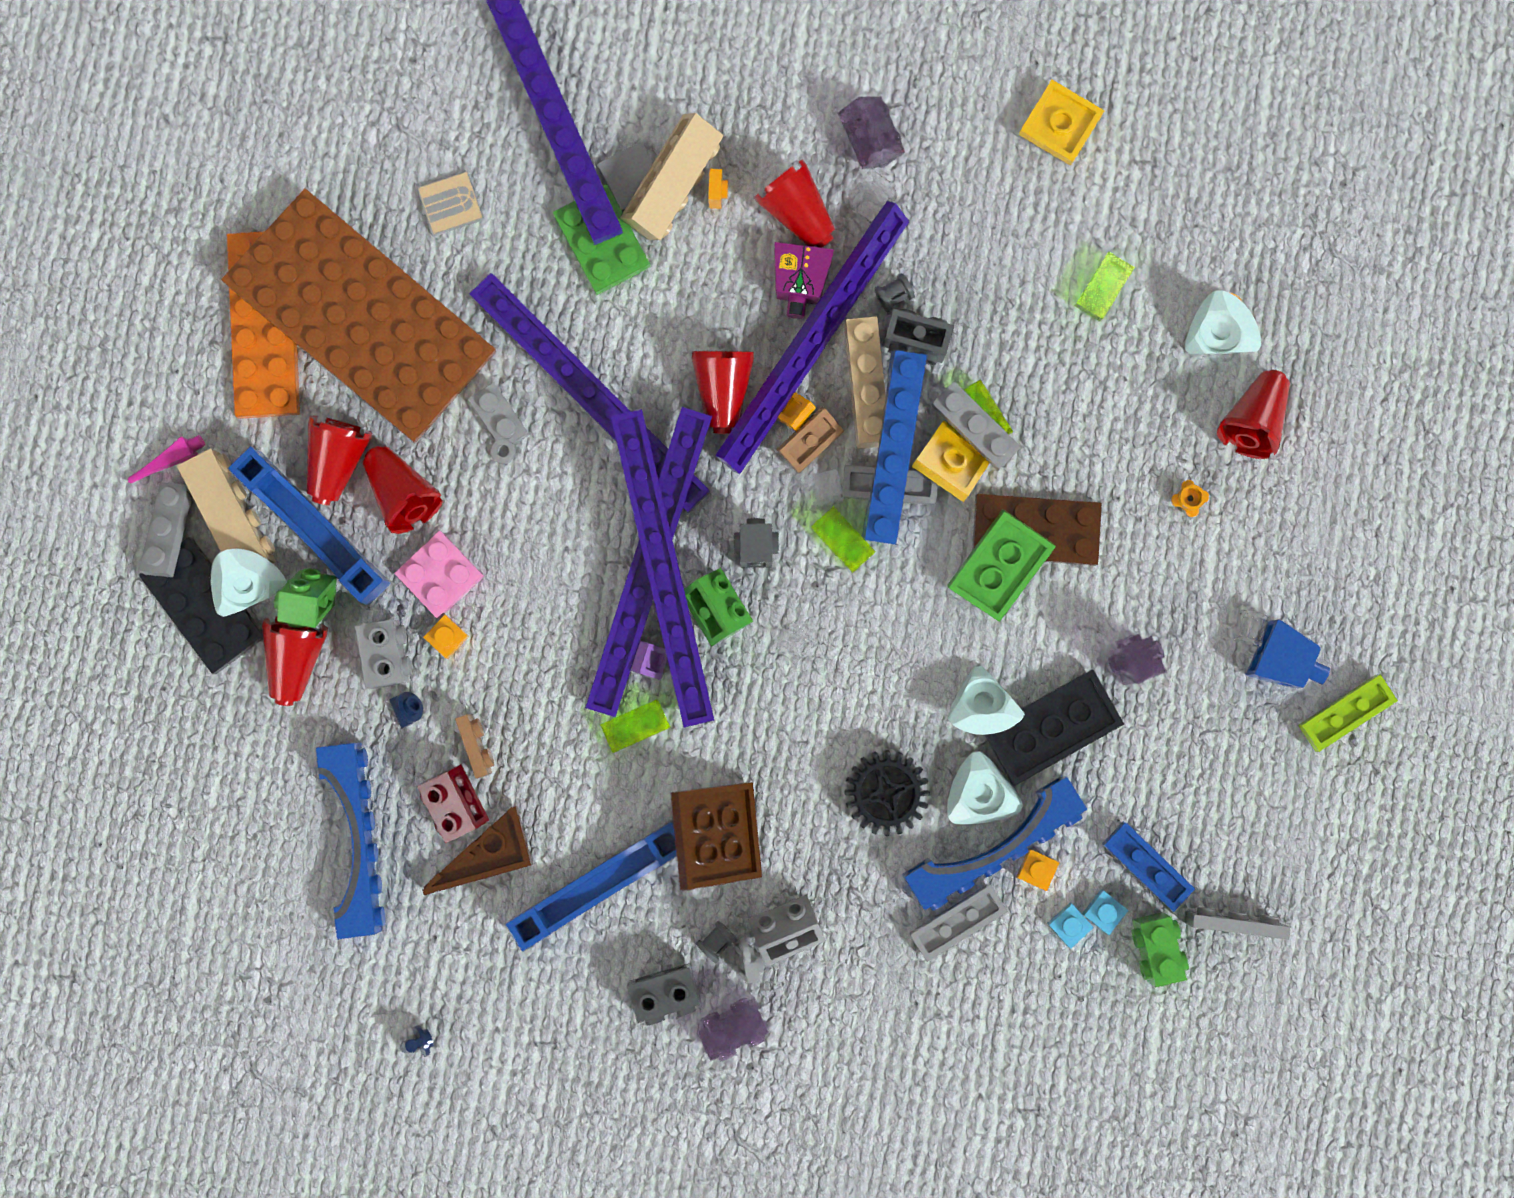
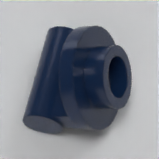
M404 692L389 699L401 729L421 719L423 705L414 693Z
M420 1025L413 1027L416 1039L403 1041L400 1045V1050L403 1053H413L419 1048L423 1056L427 1057L430 1055L429 1048L434 1047V1043L427 1028L422 1030Z

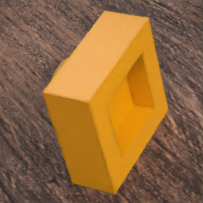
M710 169L709 209H721L722 199H728V180H723L722 169Z
M795 392L777 420L797 432L816 407L811 401Z
M444 615L423 638L442 656L449 659L467 640L469 635L450 617Z
M1028 848L1029 852L1025 855L1016 877L1047 891L1060 862Z

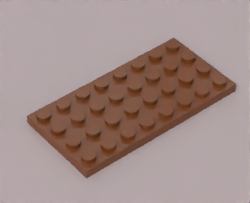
M306 188L300 192L221 279L224 284L415 444L497 352L490 343Z

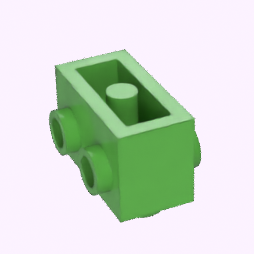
M312 568L299 570L275 595L274 608L278 609L277 621L288 623L289 626L295 628L306 626L315 628L335 605L337 577L322 574L319 570Z
M721 568L695 580L684 588L688 608L711 647L753 622Z
M1163 912L1132 919L1134 929L1131 930L1135 947L1139 948L1142 961H1139V967L1143 979L1147 980L1154 987L1186 981L1185 971L1189 970V964L1184 951L1180 952L1177 939H1181V931L1177 920H1172V916Z

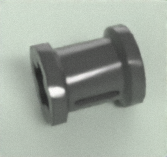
M903 273L897 275V279L883 287L877 286L874 288L879 303L887 313L892 310V306L907 298L909 300L915 298L913 288Z
M719 920L715 924V929L703 941L699 940L696 943L699 949L715 964L719 961V956L731 943L735 944L738 941L736 936Z

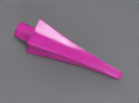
M200 435L188 440L181 436L153 461L129 476L128 482L134 483L151 474L197 456V450L205 446L204 440Z

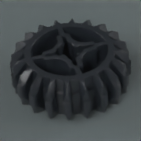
M884 750V760H880L878 753L874 751L871 753L873 763L870 764L865 757H862L860 761L865 768L862 771L856 766L851 768L854 773L858 774L856 780L851 777L846 778L847 783L854 785V790H844V795L854 796V800L846 802V807L852 808L857 806L858 810L854 811L851 817L855 820L863 815L864 819L861 821L860 826L864 829L872 822L871 833L877 834L880 826H883L885 836L890 835V826H894L897 834H902L900 824L904 822L909 829H912L914 825L909 818L912 815L918 820L923 818L916 811L917 807L928 808L927 803L920 801V796H930V791L920 790V786L927 784L928 779L920 778L917 780L916 776L923 769L918 766L911 771L910 767L914 762L913 758L909 757L902 764L900 763L903 757L901 752H897L894 760H890V750ZM884 766L900 769L906 774L909 781L892 783L885 773ZM875 770L876 788L861 796V788L865 778ZM882 777L884 783L889 784V788H901L891 794L890 802L892 808L890 803L885 801L884 797L882 799L878 796L872 798L883 791ZM912 790L909 806L899 815L897 807L898 798L900 795ZM877 802L883 803L890 819L877 818L871 815L864 805Z

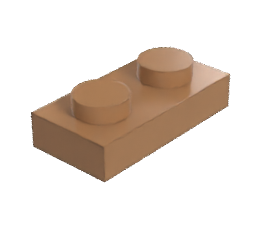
M821 407L776 450L797 473H800L837 439L844 430L830 413Z
M472 714L455 718L475 778L492 774L491 767L495 764L489 748L484 749L480 737L484 736V731L478 718L474 719Z

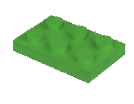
M607 184L603 188L623 231L622 234L594 245L575 201L553 212L557 223L596 295L651 267L631 227L620 219L623 212Z
M1002 509L947 584L948 588L1000 622L1056 546L1053 542Z

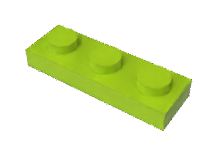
M1376 674L1298 726L1315 752H1320L1398 700L1381 674Z

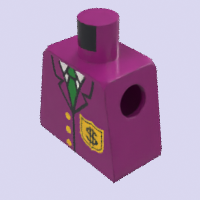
M775 242L776 299L788 301L787 317L804 319L806 303L817 304L819 302L831 267L834 249Z

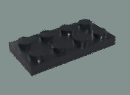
M188 537L181 542L173 577L144 575L143 573H140L139 577L209 671L216 675L263 640V631L246 609L224 617L217 614L211 590V570L213 564L195 540Z
M1090 669L1021 708L1024 712L1023 719L1013 727L1002 732L985 734V737L1013 786H1016L1123 726L1124 723L1093 669Z

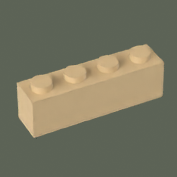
M697 113L683 114L620 219L648 240H661V238L666 237L672 229V220L675 215L686 206L689 199L687 195L692 187L696 186L703 178V169L707 162L718 153L720 149L719 143L724 135Z
M876 316L846 319L844 332L857 449L879 447L886 397L878 318Z
M210 448L177 465L221 552L229 549H245L263 556L271 563L276 562L272 554L275 552L274 545L268 536L263 537L258 527L261 525L260 518L253 508H248L244 500L247 497L246 491L239 481H234L228 469L232 464L224 453L220 454Z

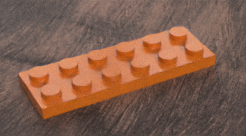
M265 231L227 234L228 271ZM229 288L235 417L246 419L300 415L297 344Z

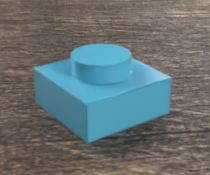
M1101 889L1082 915L1106 934L1110 935L1129 910Z
M1071 902L1047 923L1070 949L1094 928Z

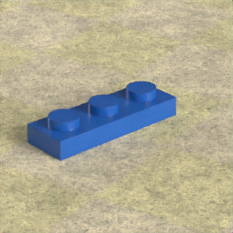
M1123 821L1102 843L1170 911L1174 912L1195 890L1183 876L1126 822Z

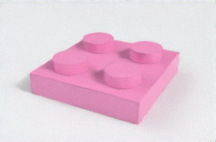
M438 531L394 573L437 619H440L484 577L442 531Z

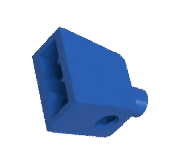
M1277 619L1268 621L1245 675L1290 688H1304L1308 679L1321 685L1324 684L1329 676L1330 667L1316 662L1321 651L1319 645Z

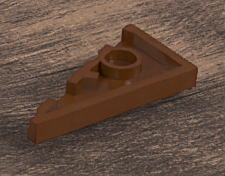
M518 806L511 807L502 817L466 847L451 863L435 875L423 887V895L533 865Z

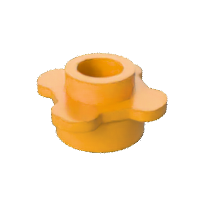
M1186 480L1182 482V488L1178 494L1172 496L1171 502L1173 506L1181 507L1185 510L1188 517H1195L1199 514V508L1209 500V494L1201 487L1195 485L1192 480ZM1192 496L1193 500L1188 501L1187 497Z

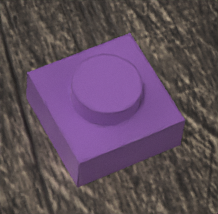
M640 641L631 671L661 680L667 662L665 648Z

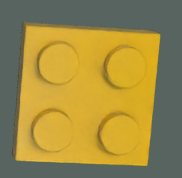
M1052 79L1018 135L1071 166L1105 110Z
M943 420L912 467L964 502L990 463L958 431Z

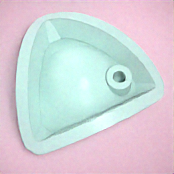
M1217 290L1209 294L1197 310L1187 334L1185 350L1191 355L1256 352L1261 346V337L1256 321L1246 305L1233 294Z
M224 550L213 561L211 570L212 597L217 614L223 617L237 613L275 595L287 583L283 574L273 563L249 550Z
M976 666L971 670L958 691L950 708L948 720L960 730L972 734L985 735L1002 732L1013 727L1023 719L1024 712L984 667Z
M973 752L962 763L953 780L948 798L947 814L951 822L955 824H981L1014 816L1021 812L1023 804L1015 788L998 766L983 753Z

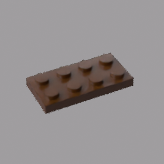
M988 494L976 495L972 550L1002 509H1004L1055 544V549L1045 562L1098 565L1102 503Z

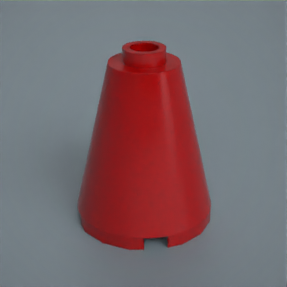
M801 159L797 163L800 169L796 171L793 166L764 188V192L767 195L762 198L758 193L753 198L807 246L813 247L816 245L822 248L834 239L831 232L835 228L806 162Z
M692 351L691 358L703 412L706 415L712 416L709 427H713V433L730 434L741 416L754 361V352Z
M1274 369L1263 371L1220 422L1217 428V436L1225 446L1230 442L1237 446L1236 453L1254 459H1268L1271 453L1277 454L1280 447L1290 389V382L1283 372Z
M313 415L309 417L307 494L312 496L311 501L315 503L330 505L331 501L339 500L371 440L372 432L367 430L363 435L360 433L361 427L327 417L325 423L317 422L318 416Z
M376 446L366 453L363 466L384 523L391 533L401 534L414 530L412 524L419 520L424 524L438 512L443 503L439 490L394 451L386 446Z
M275 616V622L270 623L269 617L263 620L262 629L269 697L275 699V704L292 706L294 702L300 701L327 637L328 627L320 623L319 629L308 626L295 628L289 626L288 623L277 621L278 616Z

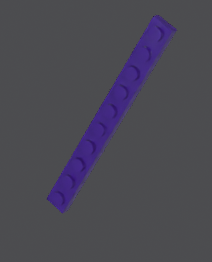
M486 0L594 245L622 234L623 231L520 0Z
M891 201L885 202L715 456L732 471L738 474L743 471L780 413L910 222L896 203Z
M491 272L469 295L616 441L611 416L631 411ZM646 427L659 479L668 448ZM693 475L683 506L687 513H690L710 493V490L695 475Z
M685 407L681 408L658 479L672 540L712 416ZM640 540L585 707L612 717L617 715L653 602Z
M639 409L611 416L683 727L714 721L643 411Z

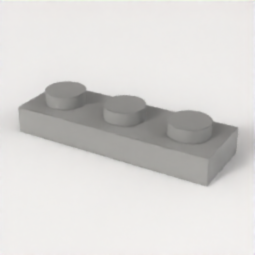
M955 381L931 404L997 471L1021 448Z
M845 465L842 498L869 500L875 467ZM908 470L903 503L935 505L938 484L919 471Z
M160 482L138 570L144 575L173 577L192 501V495L186 484Z
M989 883L909 934L926 962L1008 911L993 886Z
M1197 907V912H1186L1185 924L1194 928L1287 940L1290 937V926L1280 923V918L1275 916L1260 915V920L1248 919V913L1229 911L1228 916L1216 915V909Z

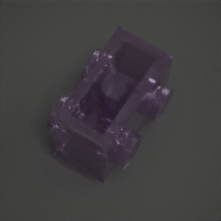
M882 96L858 97L838 112L861 169L884 168L905 153L901 142V135L895 129L889 115V108L883 101Z
M1140 633L1130 635L1115 641L1117 647L1109 650L1111 655L1108 658L1109 666L1115 676L1119 674L1123 685L1138 684L1167 672L1162 661L1165 657L1162 646L1157 640L1154 641L1152 636L1142 638Z
M755 997L750 1000L742 998L729 1006V1010L721 1014L718 1011L713 1012L700 1020L701 1023L698 1024L697 1033L710 1061L717 1058L720 1062L725 1061L737 1054L735 1049L746 1044L751 1048L766 1040L764 1035L769 1034V1026Z

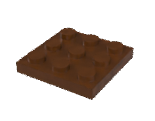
M753 782L670 792L680 890H693L762 877Z

